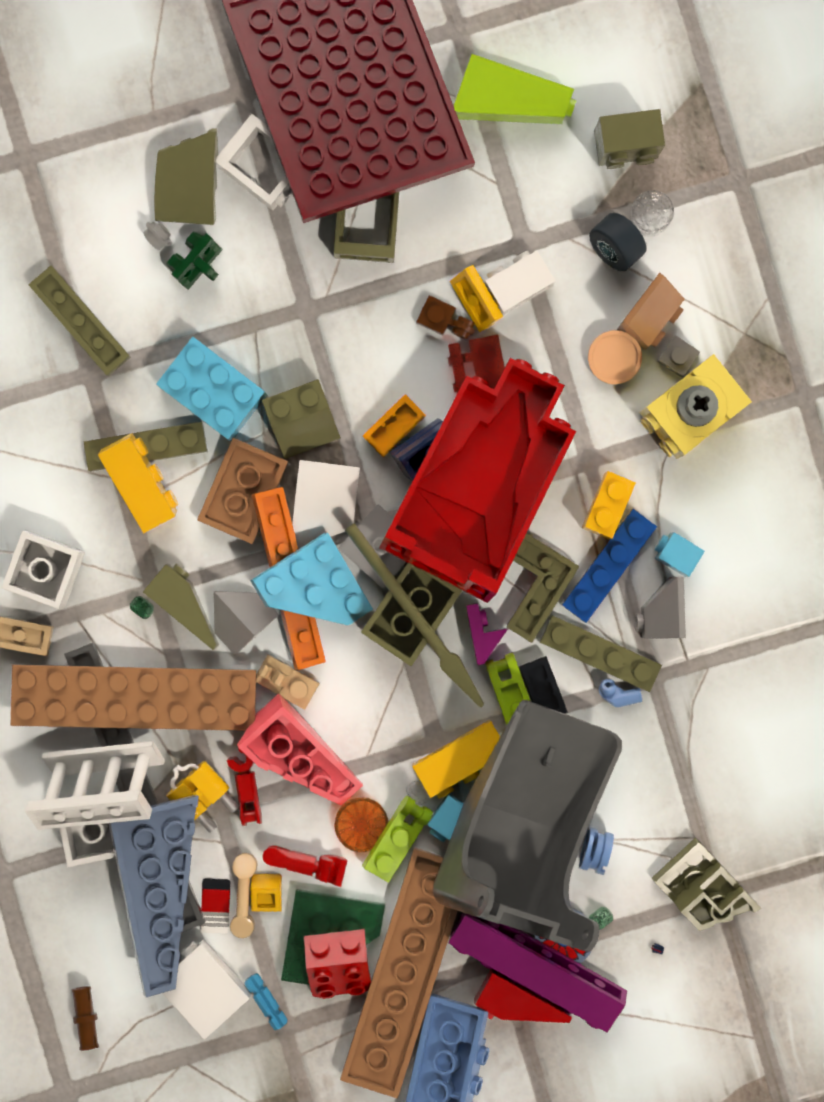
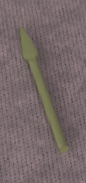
M355 523L345 530L440 658L441 669L479 707H483L484 702L460 657L453 652H449Z

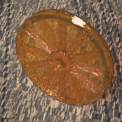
M359 797L351 799L341 806L336 814L334 827L339 841L346 848L356 852L371 851L389 821L385 810L379 803L370 798Z

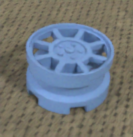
M589 828L581 850L579 869L587 871L590 868L594 869L595 873L604 875L605 870L603 866H608L614 834L609 832L601 834L598 833L597 829Z

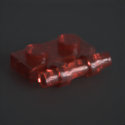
M498 334L469 340L470 352L461 353L460 343L448 345L450 356L447 359L449 367L453 369L455 383L452 385L454 393H458L466 377L464 364L470 362L473 363L475 376L486 380L489 383V387L495 388L505 368Z

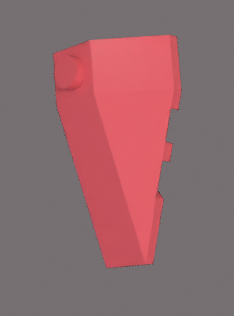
M277 694L256 713L255 721L246 729L237 744L238 748L258 767L266 771L269 769L283 776V779L301 784L309 788L311 792L339 805L344 804L363 787V783L280 694Z

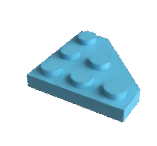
M323 533L250 580L266 607L343 625H350L373 610L329 533Z

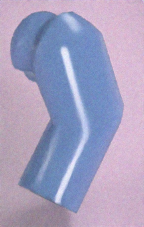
M611 679L603 680L599 686L601 697L614 707H623L642 702L639 687L624 691Z

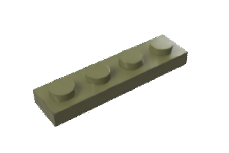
M49 266L28 284L108 377L131 358L53 266Z
M203 422L133 433L136 439L140 437L148 449L146 457L149 462L208 452ZM129 434L83 441L88 471L104 470L105 467L98 457L100 450Z
M553 615L540 640V643L648 692L651 691L662 667L657 662Z

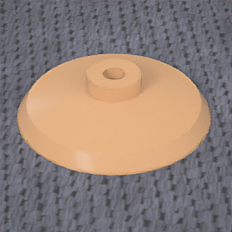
M611 330L602 333L593 341L588 353V362L591 371L599 380L608 384H622L632 379L639 371L642 363V351L637 340L628 333Z

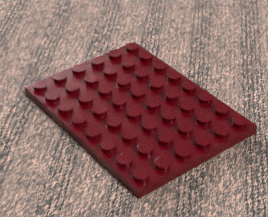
M222 0V6L303 223L474 167L473 155L413 0Z

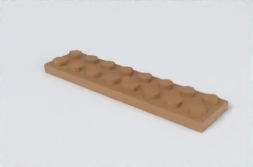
M12 665L10 726L246 731L255 721L257 670Z
M415 847L340 1077L341 1081L397 1099L458 911L438 903L433 895V884L443 856Z

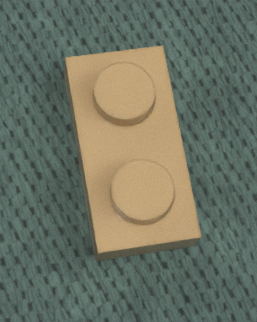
M0 616V648L48 656L54 626Z

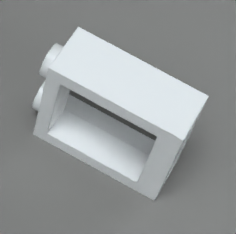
M251 114L217 156L216 166L273 211L277 205L282 207L291 196L286 176L283 177L269 195L233 166L259 133L273 143L267 125Z

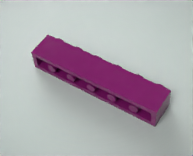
M464 912L452 930L448 944L452 945L459 953L472 956L479 960L484 967L495 969L505 975L511 982L527 987L539 998L550 1000L559 1005L564 1012L582 1018L589 1026L595 1029H601L608 1033L626 1005V989L521 930Z

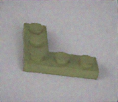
M526 533L513 561L535 574L537 578L506 627L532 643L580 566Z

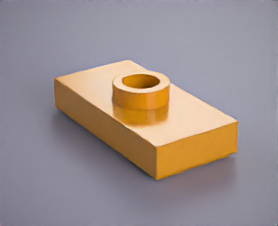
M405 394L362 437L384 458L426 415Z

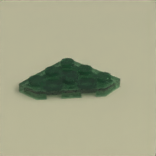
M296 889L281 980L310 985L306 971L304 936L364 929L366 945L376 939L381 933L385 903Z

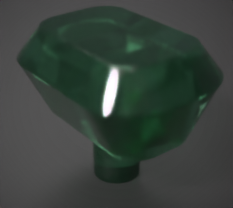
M136 596L130 603V609L142 619L149 618L154 611L153 604L142 596Z
M601 907L592 913L589 919L596 921L599 925V930H601L613 921V914L607 907Z

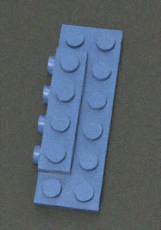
M431 994L426 1008L406 1102H473L474 1095L479 1094L483 1083L482 1077L478 1076L480 1065L484 1066L489 1056V1048L485 1047L486 1039L483 1038L488 1018L487 1011L437 994Z

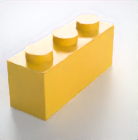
M131 433L101 449L98 457L144 534L175 517L177 513L176 507L179 504L171 490L166 491L161 481L164 478L156 464L151 465L147 459L148 449L140 437L136 439L134 434Z
M488 720L413 763L412 767L429 797L432 798L436 795L438 799L443 798L454 791L452 787L454 784L461 780L466 784L476 779L480 774L478 771L484 767L500 735L492 721Z

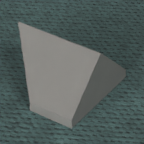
M214 591L215 634L234 655H237L279 616L274 608L264 605L258 593Z

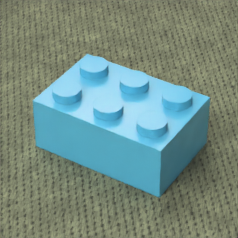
M194 337L189 340L156 383L163 391L230 442L232 438L237 436L260 406L262 400L267 396L264 390Z

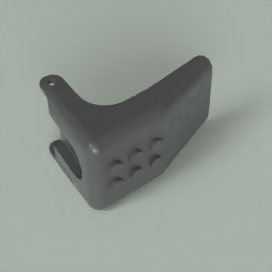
M522 700L465 798L433 884V895L436 901L444 906L491 922L500 923L582 951H592L598 941L599 925L596 921L572 909L569 901V882L587 829L622 751V740L619 736L608 729L534 702Z

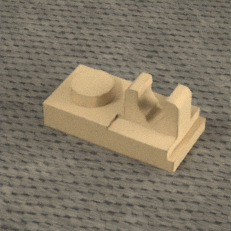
M267 654L256 674V683L276 694H280L284 699L304 710L320 684Z

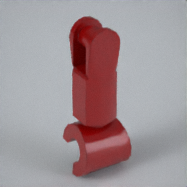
M238 748L239 752L246 756V761H241L237 756L230 757L226 761L232 770L238 772L234 776L242 826H247L248 822L255 821L258 824H262V812L255 771H250V768L255 763ZM253 802L255 810L246 811L245 803Z
M275 845L269 846L263 852L262 857L267 865L286 868V870L308 876H313L316 873L315 879L338 887L342 885L348 861L346 858L336 855H321L319 861H317L318 856L295 850L291 851L290 849Z

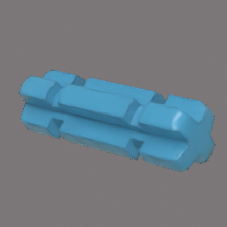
M256 973L248 977L244 982L250 993L253 992V998L264 1016L269 1017L268 1022L274 1030H278L285 1026L288 1021L283 1011L278 1010L280 1006L267 986H263L264 982L260 975Z

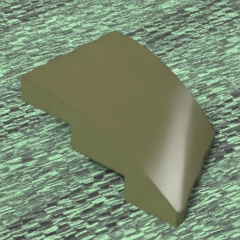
M212 128L203 135L193 139H185L178 145H170L158 151L154 194L155 221L215 224L216 158L218 156L217 128Z
M696 837L652 877L655 884L675 903L680 912L699 931L711 928L720 922L725 923L734 920L733 916L748 911L755 913L761 909L758 903Z

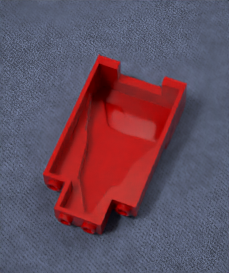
M510 358L494 389L489 387V383L486 380L477 376L471 378L466 375L379 548L488 603L497 594L576 434V431L571 429V425L565 420L550 418V414L565 385L559 383V379L550 373L544 372L541 374L532 369V365L522 359L514 360Z

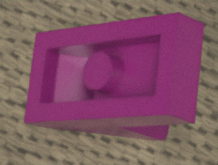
M476 603L466 605L476 663L477 665H482L491 655L508 628L484 632L483 627L488 626L485 608L479 609V605Z

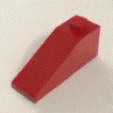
M490 969L474 998L475 1005L487 1011L489 1019H493L495 1016L501 1020L570 1023L572 1020V1015L564 1012L559 1005L548 999L539 998L532 990L521 984L511 982L505 975L495 969Z

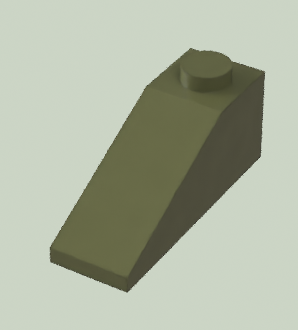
M177 563L173 567L170 564H165L143 593L212 650L216 649L219 645L193 583L187 579L190 574Z

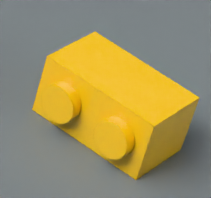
M610 471L605 472L581 528L608 540L613 539L636 482Z

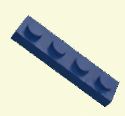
M632 509L616 530L613 539L607 542L561 606L584 623H587L657 526Z

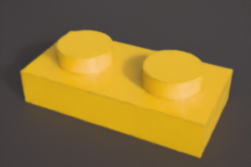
M474 265L465 268L449 281L479 332L488 329L504 317Z

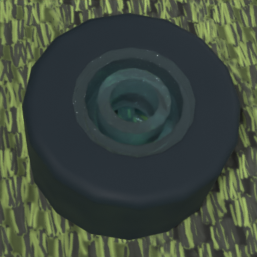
M609 213L589 233L590 242L598 256L617 271H627L647 251L645 239L639 229L629 219L618 213Z

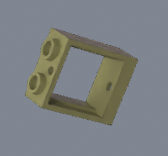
M400 192L382 197L391 199L388 245L344 242L346 209L337 212L334 257L336 259L394 263Z

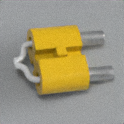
M205 760L198 765L188 764L181 767L178 764L172 770L174 772V776L170 781L172 789L167 793V798L172 801L198 795V807H196L194 820L197 819L209 833L217 825L204 813L207 807L219 799L231 813L238 809L239 805L226 792L229 789V785ZM189 768H193L186 778L175 785L179 775L178 770L186 771Z

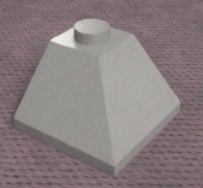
M669 577L641 607V614H636V631L641 632L642 638H686L684 577Z

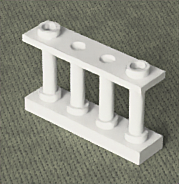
M154 741L43 753L42 759L52 773L47 794L43 800L28 801L25 809L26 814L37 830L150 819L152 808L141 792L147 767L164 765L165 762ZM134 768L129 790L114 793L119 771L121 769ZM107 771L101 793L86 795L92 773ZM79 774L73 796L58 798L65 775Z

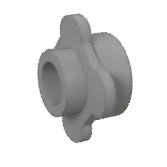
M146 223L147 229L143 232L144 237L155 249L161 250L163 247L173 244L169 238L171 236L169 230L162 223Z

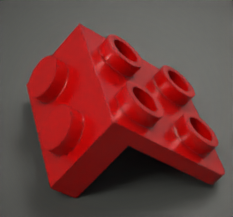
M364 929L304 936L306 971L313 997L329 999L335 995H361L368 991L371 977Z

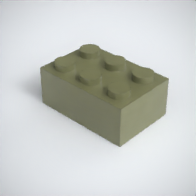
M407 563L397 578L398 583L434 631H436L462 592L461 589ZM388 591L361 631L362 634L410 666L413 665L428 643L390 591Z

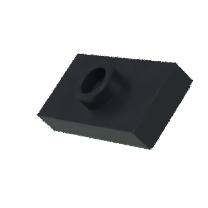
M547 656L518 666L531 702L564 714L568 713Z

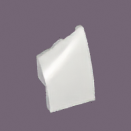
M299 461L292 522L298 548L303 547L323 533H329L331 537L346 532L345 530L354 524L360 467Z

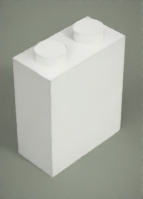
M203 939L198 945L193 941L180 953L183 958L179 961L176 989L162 994L205 1040L250 999L252 992L248 991L244 983Z

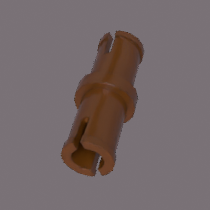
M91 986L71 989L76 1014L73 1017V1023L77 1024L79 1050L85 1051L98 1048L95 1024L98 1016L93 1010Z

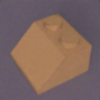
M659 273L617 330L624 331L636 339L643 350H646L650 345L656 348L666 335L662 329L667 322L670 321L674 324L684 311L680 305L685 299L669 280Z

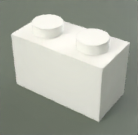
M527 250L513 259L515 264L506 269L503 266H499L487 274L489 279L484 284L503 315L554 286L556 281L538 251L530 254Z

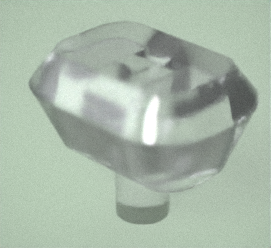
M413 781L407 786L406 792L409 797L416 801L415 804L422 805L429 799V795L420 781Z

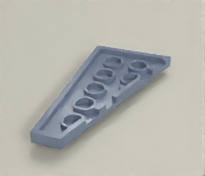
M198 795L151 805L150 819L109 823L143 995L145 997L176 989L180 958L179 945L181 932H183L184 903H186L192 857L190 853L192 836L195 832L196 823H194L196 807H198Z

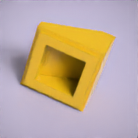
M253 874L250 887L251 911L282 912V875Z

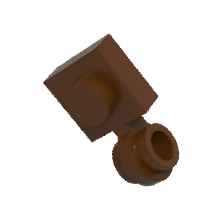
M430 295L416 321V324L442 336L448 326L453 327L451 333L465 340H468L469 335L473 336L475 332L473 328L475 323L462 316H459L457 320L451 319L456 307Z

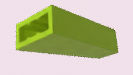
M471 54L454 103V109L459 120L562 124L565 116L571 117L577 100L571 98L574 91L573 88Z

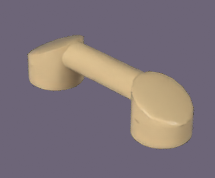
M250 853L239 854L232 865L233 873L238 877L236 915L230 923V931L238 938L249 937L255 928V921L248 914L250 877L257 870L258 863L256 858Z

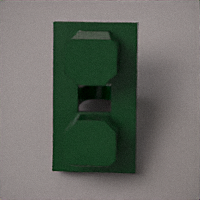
M194 231L185 242V245L191 249V252L185 259L176 253L166 262V265L173 272L171 275L187 290L191 288L202 274L212 281L218 277L219 274L214 271L210 264L223 250L207 233L203 236Z

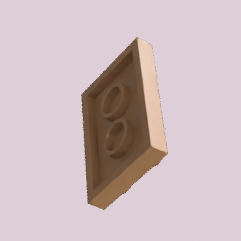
M232 438L197 521L253 544L260 527L252 494L278 488L289 462Z

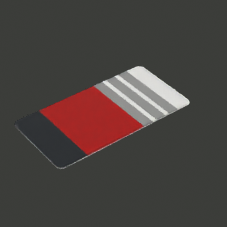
M203 879L201 911L206 922L201 925L202 933H228L230 880Z

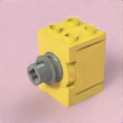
M713 354L639 412L643 417L640 419V422L650 434L653 432L657 434L661 439L659 446L668 457L673 455L678 459L686 455L752 401Z

